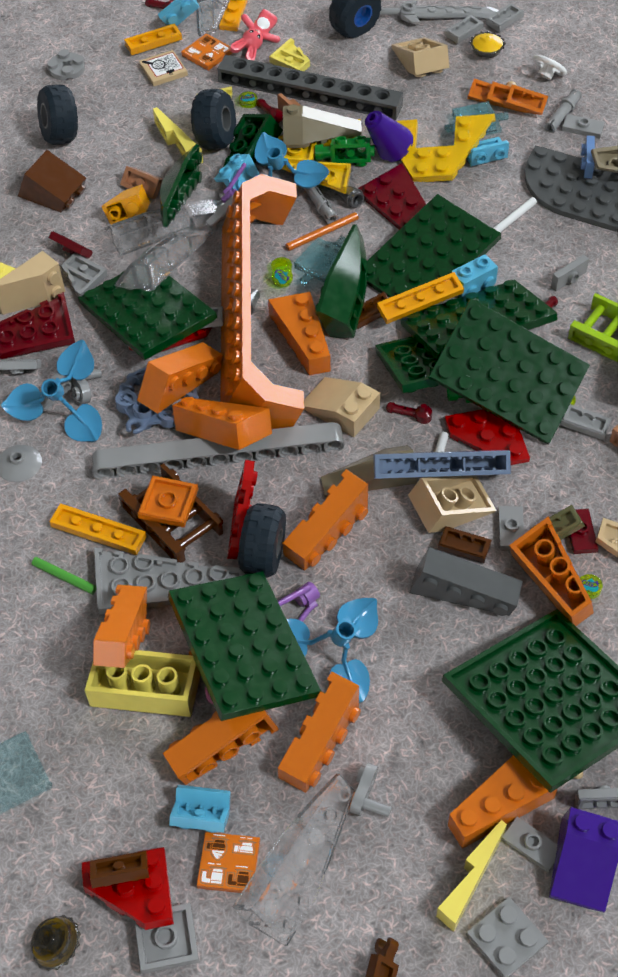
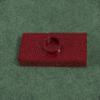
M51 231L48 237L63 245L62 250L72 255L76 252L90 258L93 254L92 250L54 231Z
M589 508L576 509L585 527L569 535L573 554L598 552V544L595 542L596 536Z

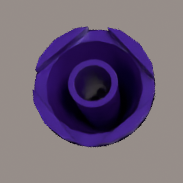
M373 111L366 117L365 126L380 158L389 162H395L407 155L409 152L407 149L413 144V135L407 127L380 111Z

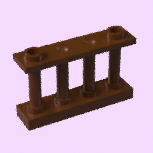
M164 463L160 465L163 478L181 481L174 469H169ZM147 488L137 495H132L127 489L118 493L122 508L171 559H177V562L183 563L186 560L184 553L186 547L211 529L219 536L223 534V520L217 512L213 513L197 496L188 520L198 514L205 522L182 539L175 540L171 536V532L178 528V526L160 524L138 518V511Z

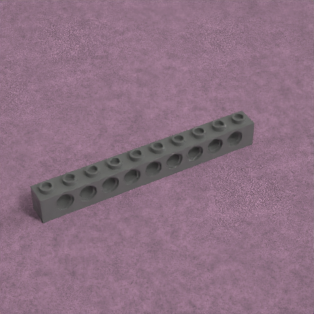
M225 55L217 68L218 82L275 95L282 93L285 97L363 114L380 111L393 120H397L403 107V92L244 58Z

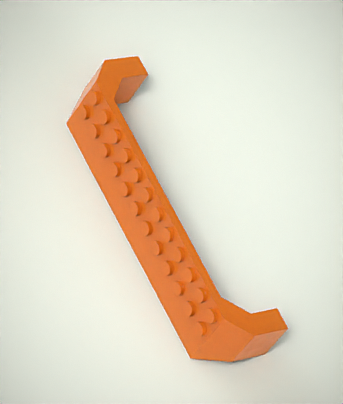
M260 174L243 182L239 190L234 192L233 203L227 208L226 218L222 226L221 306L224 309L223 326H221V354H223L221 360L220 402L269 408L271 428L278 429L295 425L304 410V391L274 385L251 362L250 224L257 219L276 225H283L297 198L296 183Z

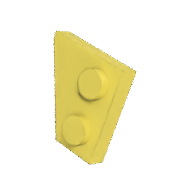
M292 38L269 56L270 63L277 66L305 71L310 67L309 58L303 54L300 47L297 48L294 45Z

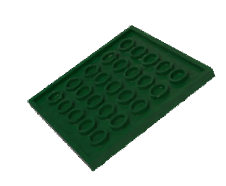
M558 609L443 675L442 682L550 793L618 749V665Z

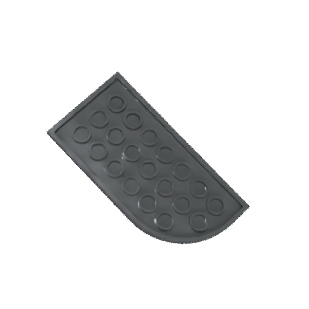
M535 145L526 163L525 182L530 194L537 202L561 216L618 232V173L598 170L594 165L592 178H584V170L580 169V157Z

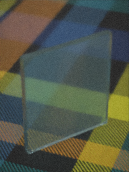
M26 731L0 743V814L53 788L52 782L49 781Z

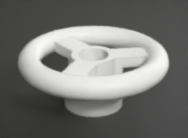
M535 55L533 57L534 63L540 67L537 73L540 77L551 80L554 73L559 76L567 74L566 68L558 62L542 55Z

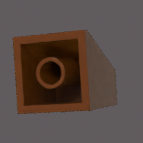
M46 150L24 174L18 197L61 213L65 208H71L75 202L74 197L76 195L80 197L86 189L84 186L86 177Z

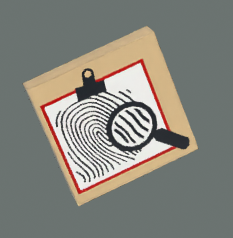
M173 50L139 61L140 67L153 86L188 76L186 68Z

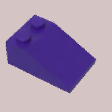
M573 807L569 808L561 818L549 892L550 898L599 912L606 911L618 864L617 820Z

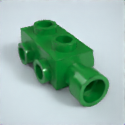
M339 136L331 140L330 146H324V144L315 145L316 161L331 158V162L356 163V166H366L368 162H371V158L375 157V145H371V138H366L365 136H356L355 138Z

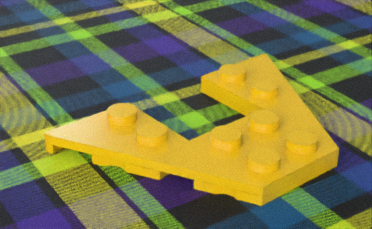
M495 114L456 116L454 145L416 148L418 134L417 119L397 121L407 127L413 135V144L407 149L409 152L400 159L413 182L454 180L458 170L466 163L465 160L471 153V149L479 145V140L484 138L488 127L492 122L496 121Z
M283 135L279 136L278 139L283 141ZM335 138L328 139L327 143H323L324 146H330L331 140ZM320 141L312 142L309 147L287 148L284 158H287L290 165L297 170V164L300 161L314 160L315 145L321 143ZM319 162L329 170V175L320 184L346 194L351 164ZM286 165L283 166V170L291 172Z

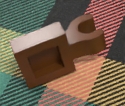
M388 937L387 942L381 938L376 940L375 952L377 954H371L365 977L397 976L399 965L393 962L399 946L396 940Z

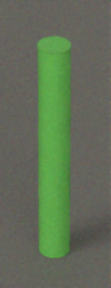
M34 557L32 560L33 566L92 595L97 590L96 585L43 559Z

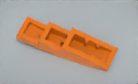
M474 78L467 99L519 112L542 115L548 96L513 84L509 87L494 81L490 84Z

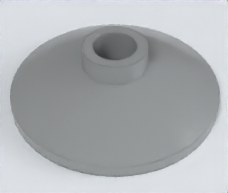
M15 445L7 448L0 454V476L7 481L21 482L28 480L40 470L42 465V457L38 450L28 445Z

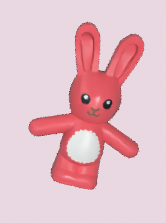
M263 9L253 23L248 15L242 14L241 19L248 27V30L244 32L241 39L231 44L230 51L238 53L246 48L248 50L245 59L254 61L256 52L261 47L263 39L274 43L280 42L279 36L269 33L276 25L277 17L268 10Z

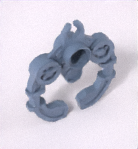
M146 367L134 373H129L126 382L120 384L119 392L115 397L117 411L126 414L129 418L125 425L126 431L131 432V425L136 427L133 430V434L150 429L155 424H160L164 428L175 427L172 405L157 414L137 401L138 397L134 393L133 386L134 384L140 385L143 381ZM197 388L186 394L184 398L193 397L199 399Z

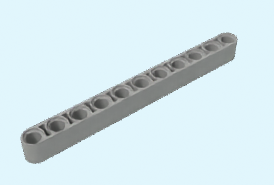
M329 422L272 429L271 435L241 450L201 438L101 449L92 454L93 476L101 480L102 477L118 478L124 477L127 474H132V476L143 475L152 471L159 473L161 472L160 465L163 463L169 469L178 468V470L193 469L194 466L210 467L216 466L219 463L226 465L239 463V461L244 460L260 461L262 458L269 457L270 459L285 458L286 455L301 456L308 455L307 453L315 452V454L327 453L330 450L336 449L341 451L344 448V440L340 424Z

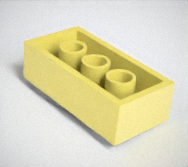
M138 650L135 651L134 658L130 659L125 668L93 666L92 663L85 693L91 707L191 717L201 674L191 655Z

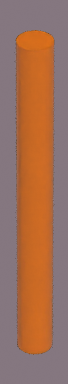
M356 212L286 243L285 247L289 251L358 220V214Z

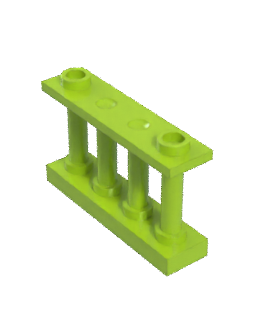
M595 293L591 304V310L594 311L584 324L576 320L573 321L570 325L568 339L618 362V340L611 337L618 328V303ZM601 314L613 319L603 333L591 328Z

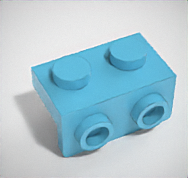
M174 0L158 13V16L166 25L175 23L177 26L200 6L197 0Z
M500 137L479 141V145L471 149V153L466 159L470 166L508 158L509 142L507 140L502 141Z
M237 153L230 157V161L219 170L214 180L216 182H224L226 187H228L242 164L246 163L242 174L231 189L235 188L238 191L243 182L258 176L260 173L249 154Z
M482 255L452 270L464 287V292L458 295V297L466 296V294L471 292L477 293L486 287L495 285L498 266L487 255Z
M178 785L176 788V801L170 814L169 826H176L181 829L206 830L211 833H224L230 813V791Z

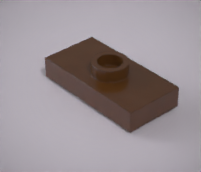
M385 292L364 302L357 329L382 317L377 308V303L389 298Z
M445 526L438 544V550L485 563L492 540Z

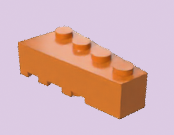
M305 292L268 299L270 318L275 322L278 330L283 334L308 375L330 372V353L319 318L315 312L311 293Z
M202 342L148 361L137 401L155 413H160L217 374L221 369L223 354Z
M193 397L182 398L180 402L172 405L176 431L237 450H241L272 434L269 408L195 399Z
M348 469L341 474L343 480L339 485L335 486L333 484L328 489L325 501L321 505L317 502L311 509L308 521L303 519L282 543L283 555L304 571L310 565L314 567L320 561L321 555L326 550L331 551L335 547L337 539L342 535L346 536L351 531L353 524L357 520H363L368 513V483Z
M549 516L509 545L512 557L554 606L575 626L594 613L592 601L576 573Z
M117 585L116 596H112L111 605L114 606L106 610L104 622H101L94 638L93 666L125 668L130 659L134 658L135 651L139 650L140 643L144 642L145 635L149 634L150 619H146L147 587Z
M332 671L327 678L329 687L326 693L320 691L315 700L313 716L307 715L300 729L301 738L295 737L278 766V778L305 793L310 786L314 788L321 777L319 771L324 764L327 766L330 764L335 754V751H333L337 743H343L348 733L347 726L350 722L355 723L361 712V709H359V685Z
M266 710L224 721L220 720L216 711L213 713L212 718L203 724L193 727L190 734L183 739L171 743L168 750L163 752V755L178 779L187 785L217 767L216 761L219 759L222 761L231 759L238 754L241 746L249 744L253 746L261 741L260 735L268 730L273 734L279 728Z
M513 755L449 814L448 827L463 849L487 836L501 820L509 824L516 817L520 818L553 800L557 789L550 793Z

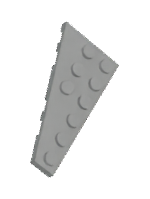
M94 547L99 614H105L107 609H111L114 606L111 605L112 596H116L117 585L147 587V608L171 605L168 600L169 590L244 575V572L238 568L218 565L207 567L201 566L197 562L190 561L189 564L177 562V559L144 554L133 556L124 554L123 551L115 550L113 553Z

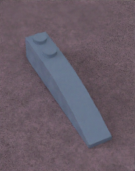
M510 450L373 454L374 479L511 474Z

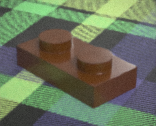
M146 851L90 861L92 888L149 878Z

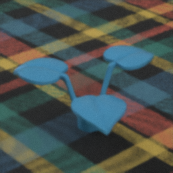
M262 132L255 147V159L263 166L268 165V176L272 177L273 169L280 170L286 165L295 174L294 181L299 187L313 188L329 175L328 168L314 160L300 161L297 164V170L294 169L288 162V159L284 158L287 153V147L282 140L272 137L265 132Z
M79 340L73 343L58 358L57 371L59 374L67 377L45 380L42 383L41 392L32 384L19 385L1 403V407L14 418L32 421L42 415L43 405L41 402L45 401L46 397L52 401L60 400L73 413L65 420L64 426L67 435L76 441L96 442L102 432V420L99 412L88 404H82L76 411L63 398L64 388L60 384L70 381L72 377L76 380H84L93 372L94 358L86 342Z
M360 598L345 603L338 610V624L336 627L313 640H308L310 631L304 622L298 619H287L304 656H306L308 651L307 645H313L328 637H331L335 645L343 647L342 664L333 666L330 673L332 671L359 685V703H362L369 692V672L360 660L354 659L347 663L346 658L350 648L349 643L353 637L364 639L375 633L378 626L377 599Z

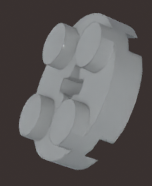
M66 49L60 50L57 55L47 62L51 76L58 80L75 79L85 71L84 57L77 53L69 52Z

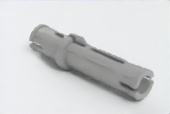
M572 89L570 94L562 99L559 108L544 125L546 131H549L552 127L550 132L554 133L567 114L575 109V104L582 97V93L579 90L576 92V89Z
M317 186L303 188L315 204L316 211L324 217L327 224L339 218L332 209L331 202L325 199Z

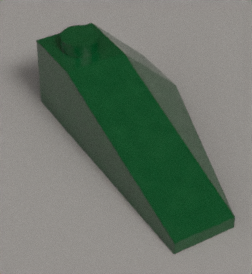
M271 114L242 115L234 129L233 135L235 139L234 142L230 143L229 149L231 152L225 159L224 166L230 161V157L237 153L249 154L255 163V147L262 132L275 138L280 136L283 129Z

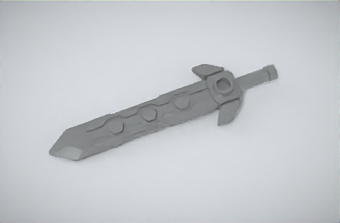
M408 0L403 2L400 8L381 7L380 16L400 15L403 21L420 24L418 18L464 19L472 15L477 19H487L499 10L480 6L416 5L418 0Z

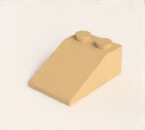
M426 37L391 44L392 50L407 72L415 75V77H424L429 72L441 73L443 69L449 68L448 45Z
M41 251L0 279V313L4 315L39 306L45 300L50 302L58 298V294L65 292L59 263L44 251Z
M324 377L304 399V410L327 423L335 422L340 424L342 431L352 437H355L380 409V392L362 382Z
M476 475L421 477L408 494L428 533L443 532L445 526L454 528L497 511Z

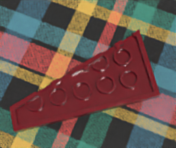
M403 163L358 188L362 190L364 200L399 230L426 205Z
M64 292L58 294V298L50 302L47 300L41 302L40 306L33 310L26 309L0 321V359L75 343Z

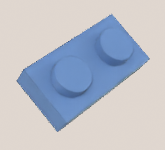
M587 135L585 144L581 145L580 155L584 157L581 158L580 169L584 170V178H592L595 163L591 150L595 149V136Z

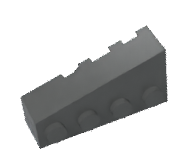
M429 547L415 570L409 593L494 612L500 616H510L517 607L523 581Z

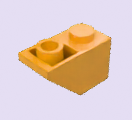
M141 184L122 191L103 204L102 209L109 223L113 224L147 212L150 200Z

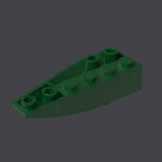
M195 144L180 157L162 181L160 189V215L163 227H168L171 221H174L176 214L180 212L181 207L186 204V200L196 190L198 183H201L202 172L199 171V164L202 162V152H199L200 145Z
M357 224L352 225L326 276L324 286L321 287V296L315 307L316 315L321 320L323 328L327 331L329 337L332 338L355 337L364 305L367 287V258L364 240Z

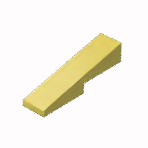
M153 108L154 122L167 145L176 144L183 156L196 143L159 108Z
M502 820L467 857L464 869L469 874L437 909L436 917L453 932L501 842L502 836L505 834L507 824Z

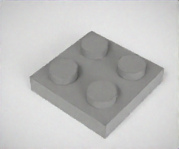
M510 897L466 933L502 977H510L549 942Z
M191 903L172 906L173 925L145 930L138 926L135 921L142 974L200 963Z

